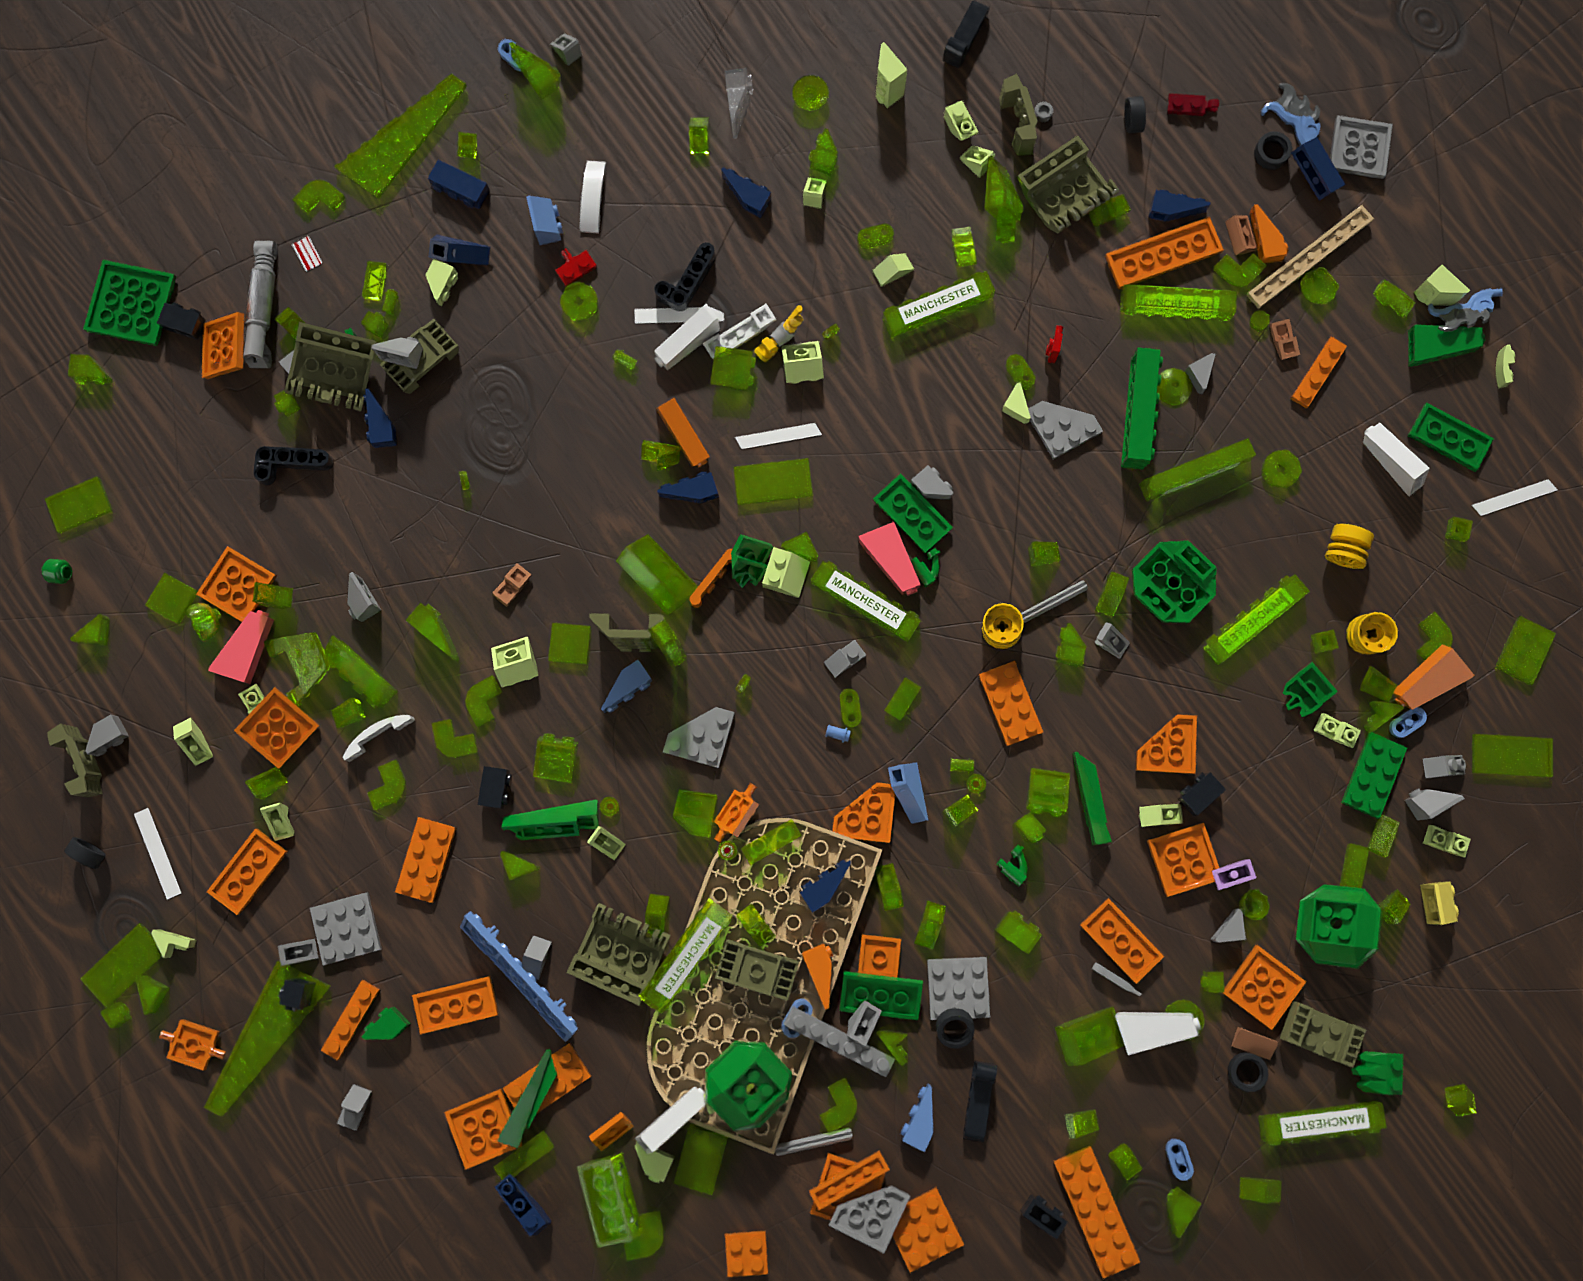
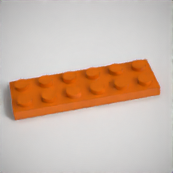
M1210 217L1106 253L1105 258L1119 290L1220 254L1224 249Z
M1091 1146L1053 1161L1102 1277L1106 1278L1140 1263Z

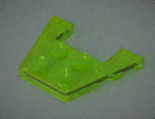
M316 632L264 641L270 657H276L286 651L300 684L287 692L286 695L298 707L301 706L302 700L309 696L313 686L318 684L331 668Z

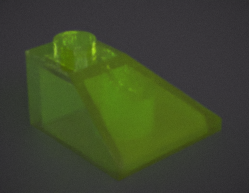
M679 789L673 819L691 835L711 838L717 794Z

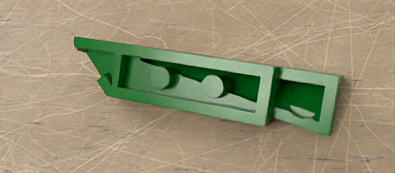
M1073 752L1079 790L1092 846L1112 842L1106 826L1107 819L1096 765L1078 752Z
M591 800L504 816L502 829L504 831L508 829L513 831L520 840L579 836L580 828L597 829L599 826L598 801Z
M551 1050L545 1051L497 1140L498 1142L518 1148L525 1128H530L558 1074L552 1059Z

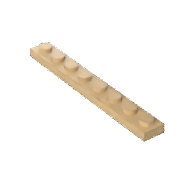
M1363 205L1359 206L1247 294L1248 298L1260 309L1372 222L1374 218Z

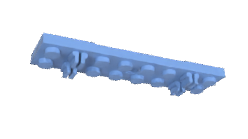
M471 911L466 914L460 928L527 998L554 1031L567 1042L578 1030L575 1020L563 1013L564 1007L567 1004L564 1002L559 1007L563 1001L561 998L558 1002L552 1001L549 997V992L536 983V978L530 972L527 973L522 968L523 965L516 957L513 958L509 954L508 947L497 941L496 937L499 930H495L496 927L494 925L486 929L482 924V919L477 914H473Z

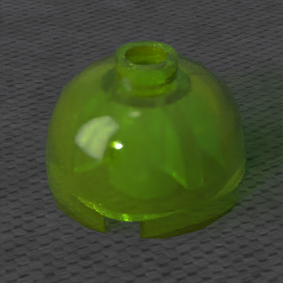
M195 603L184 608L187 617L192 622V627L203 642L217 634L220 628L218 619L221 618L217 608L212 609L205 603Z

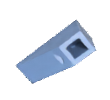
M636 660L621 671L601 708L604 713L607 711L609 713L613 712L619 707L617 704L623 700L625 702L631 700L635 696V692L638 690L644 691L650 686L652 679L639 660Z
M909 763L889 767L888 771L892 789L910 822L927 821L928 815L918 764Z
M928 1083L926 1087L922 1086L918 1094L920 1100L917 1106L913 1105L909 1113L911 1119L908 1124H904L900 1133L903 1135L902 1141L925 1152L933 1135L932 1087Z

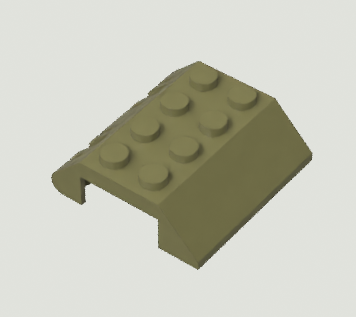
M1076 136L1017 176L1028 203L1046 227L1056 233H1060L1065 227L1070 226L1071 223L1068 218L1077 221L1080 217L1082 218L1094 210L1095 207L1100 206L1099 198L1107 201L1110 197L1119 193L1118 187L1112 179L1107 184L1087 157L1089 149L1079 136Z
M299 322L294 353L284 393L293 395L294 388L297 387L296 396L300 397L303 390L302 387L306 386L310 387L307 394L308 399L312 400L313 394L316 392L315 401L331 404L332 398L335 396L334 405L338 406L341 401L340 396L343 395L348 397L346 408L350 409L352 401H355L353 410L361 411L364 400L363 395H365L374 355L372 345L376 344V341Z
M590 614L589 616L596 627L621 652H632V649H639V652H651V649H656L671 635V630L664 616L660 614H649V630H618V625L610 614Z
M598 903L592 916L593 920L578 953L573 957L567 973L636 1005H640L666 950L671 935L663 932L660 939H658L660 930L656 929L651 939L646 936L649 925L645 924L641 931V921L626 916L624 922H622L624 914L621 912L617 916L616 922L611 921L613 909L609 907L605 915L607 906Z

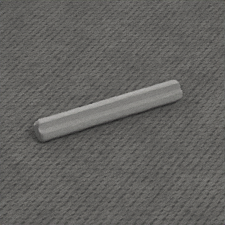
M1082 580L1022 612L1024 623L1088 589L1087 584Z
M851 1128L780 1143L777 1144L775 1153L777 1156L851 1140L853 1138Z

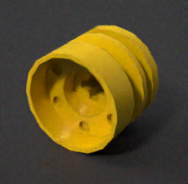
M1334 525L1330 537L1334 543L1328 544L1325 559L1342 567L1353 569L1365 568L1366 559L1369 556L1365 550L1371 549L1374 534L1355 525Z
M1001 603L989 608L984 615L982 633L986 642L998 649H1006L1015 645L1020 639L1024 621L1022 614L1011 604ZM1001 624L1006 628L1004 632H1001L999 629Z
M1373 612L1355 617L1349 623L1346 632L1349 645L1360 654H1375L1387 651L1395 644L1398 637L1395 621L1389 615L1382 612Z

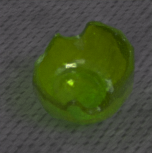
M1259 889L1247 891L1241 896L1239 902L1242 914L1253 921L1263 919L1268 914L1270 907L1268 897L1262 894Z

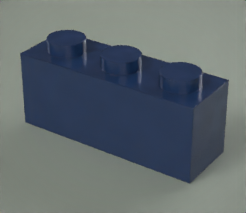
M1318 137L1311 139L1291 152L1318 200L1327 197L1345 185Z
M437 160L428 176V180L434 190L446 192L450 198L454 200L460 199L471 208L477 207L480 209L490 191L486 182L440 160Z

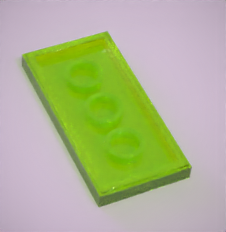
M808 458L734 467L738 505L813 496Z
M1472 734V773L1553 777V738Z
M139 923L80 979L105 1007H109L158 961L162 954L152 934L142 923Z

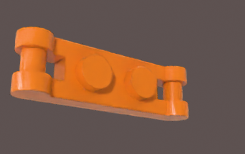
M728 549L690 596V603L694 608H699L702 605L701 599L706 593L710 594L716 586L714 584L718 578L722 579L726 574L727 566L732 564V549Z

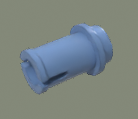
M828 725L825 737L842 740V743H844V741H849L851 731L847 730L848 728L842 729Z

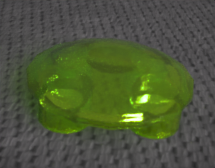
M1323 267L1307 272L1301 281V290L1305 298L1315 304L1330 302L1336 296L1339 289L1338 282Z

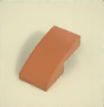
M1290 319L1269 324L1280 359L1300 355L1297 338L1293 337Z
M516 564L506 574L505 580L493 591L492 596L508 607L529 581L532 574L519 564Z

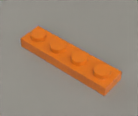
M1331 336L1290 399L1307 409L1347 345Z
M361 980L323 1045L322 1052L336 1060H340L378 995L379 988L365 980Z
M879 1150L814 1187L809 1192L820 1210L890 1169Z

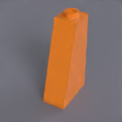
M675 398L656 408L691 466L697 465L699 468L708 462L706 459L710 456Z
M1442 644L1399 684L1392 693L1396 697L1395 701L1399 706L1413 710L1471 679L1474 674L1453 648Z

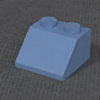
M526 196L534 232L539 244L543 245L561 241L560 234L563 233L561 222L557 223L556 217L559 216L557 205H553L551 199Z

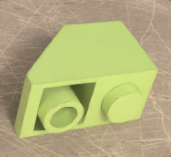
M963 101L945 108L944 119L951 133L958 139L963 141L978 134V130Z
M433 259L426 277L434 299L438 305L442 306L444 301L448 300L449 290L456 283L458 275L454 267Z

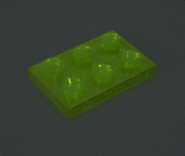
M1522 616L1517 617L1495 668L1532 685L1556 633Z

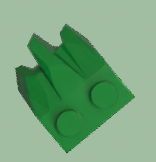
M740 534L731 552L732 579L736 578V582L742 588L749 580L756 586L766 572L767 565L765 562L773 546L770 543Z
M1311 662L1286 683L1283 694L1292 696L1286 704L1287 709L1291 710L1299 706L1302 708L1300 711L1301 717H1304L1316 711L1338 691L1316 665Z
M1373 1051L1358 1053L1357 1059L1361 1061V1064L1351 1068L1353 1075L1361 1076V1080L1356 1085L1359 1089L1369 1093L1402 1095L1403 1054Z

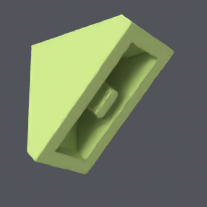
M972 145L960 159L980 178L993 166L995 153Z
M808 178L803 192L804 206L822 207L826 180Z
M906 254L889 255L873 269V273L881 287L914 271Z
M1017 383L1004 404L1002 411L1026 424L1029 423L1031 417L1021 383Z
M600 826L597 827L587 843L613 860L617 858L626 845Z

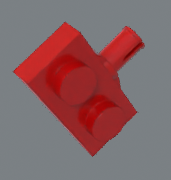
M565 248L564 251H561V254L566 262L555 271L567 287L595 269L597 265L587 250L572 257L568 249Z
M1056 326L1053 339L1050 338L1047 344L1045 355L1048 356L1047 362L1055 363L1060 353L1063 326Z

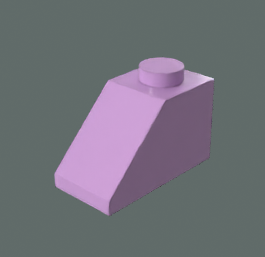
M1250 859L1241 860L1212 871L1218 890L1256 878Z

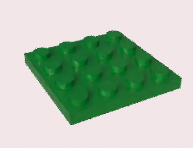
M102 260L83 330L158 346L162 327L157 324L164 303H170L177 276L167 272Z

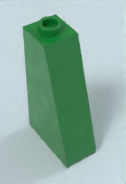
M1414 325L1408 330V367L1476 352L1485 342L1483 327H1458L1454 331L1444 332L1439 330V326Z

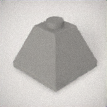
M408 337L407 339L397 338L372 345V350L382 361L417 369L423 347L419 340Z
M351 572L349 574L347 601L351 609L348 611L354 620L357 618V620L363 622L381 611V608L364 580L354 572Z
M1416 789L1409 793L1410 797L1405 802L1417 820L1432 819L1463 800L1464 797L1447 792L1429 789L1420 791V789Z

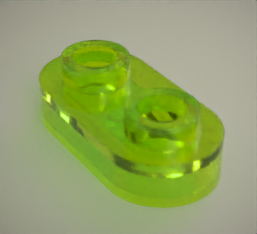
M889 224L864 228L859 231L857 242L862 248L887 244L892 241L894 230ZM886 230L888 233L884 235L881 232ZM864 235H869L870 238H869V239H865L863 236H864Z
M1010 355L1006 361L1007 371L1016 384L1021 383L1022 389H1030L1035 383V374L1021 355ZM1013 361H1018L1019 365H1014ZM1023 376H1028L1029 380L1025 381Z
M845 689L840 694L842 721L847 727L854 728L860 724L862 719L859 695L853 689ZM851 696L853 701L849 703L845 698ZM849 715L855 716L853 722L848 720Z

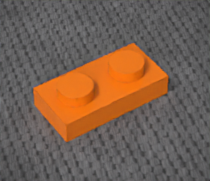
M620 1112L592 1133L589 1138L598 1149L603 1151L634 1126Z

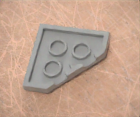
M1041 401L1028 408L1031 417L1030 421L1053 459L1103 432L1095 416L1045 401Z
M715 707L668 733L663 753L719 768L735 712Z
M889 1186L839 1204L829 1226L884 1253L910 1195L893 1186Z

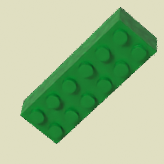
M1138 347L1131 358L1121 467L1143 470L1147 464H1150L1151 459L1153 460L1155 449L1152 448V441H1155L1156 438L1154 423L1157 422L1158 411H1155V407L1159 403L1160 393H1157V386H1160L1161 383L1159 368L1162 367L1163 356H1160L1161 350Z

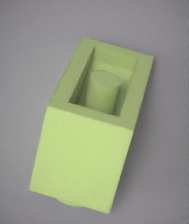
M191 718L173 726L174 740L195 766L213 757L202 731Z
M1181 804L1139 807L1141 827L1183 823Z
M637 1142L635 1149L645 1174L649 1176L648 1179L656 1183L664 1182L675 1156L660 1149L647 1154Z

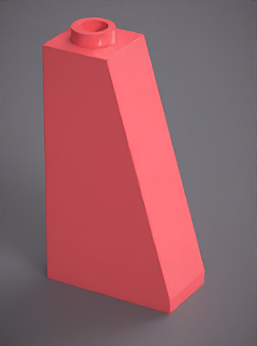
M894 522L858 537L860 545L901 595L906 593L909 596L918 592L917 589L920 587V582Z
M260 610L257 613L250 611L213 661L208 671L251 684L274 621L268 617L269 613Z

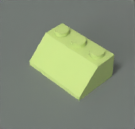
M883 42L880 49L876 98L880 104H884L888 108L905 94L907 69Z

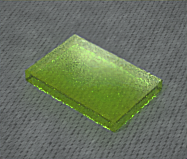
M98 476L44 498L56 530L60 534L113 511L101 479Z

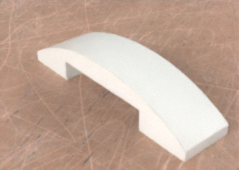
M587 161L581 199L580 232L599 233L600 205L606 162Z
M764 304L750 313V317L721 335L718 333L705 341L703 345L711 358H718L738 348L776 321L768 305Z
M410 715L394 716L373 724L353 740L345 751L343 759L351 762L366 752L362 746L363 744L392 726L396 730H401L415 721L414 717Z

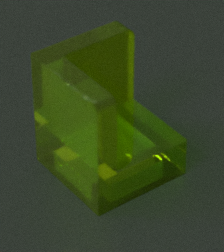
M1465 1084L1445 1088L1447 1106L1456 1116L1477 1113L1474 1094Z

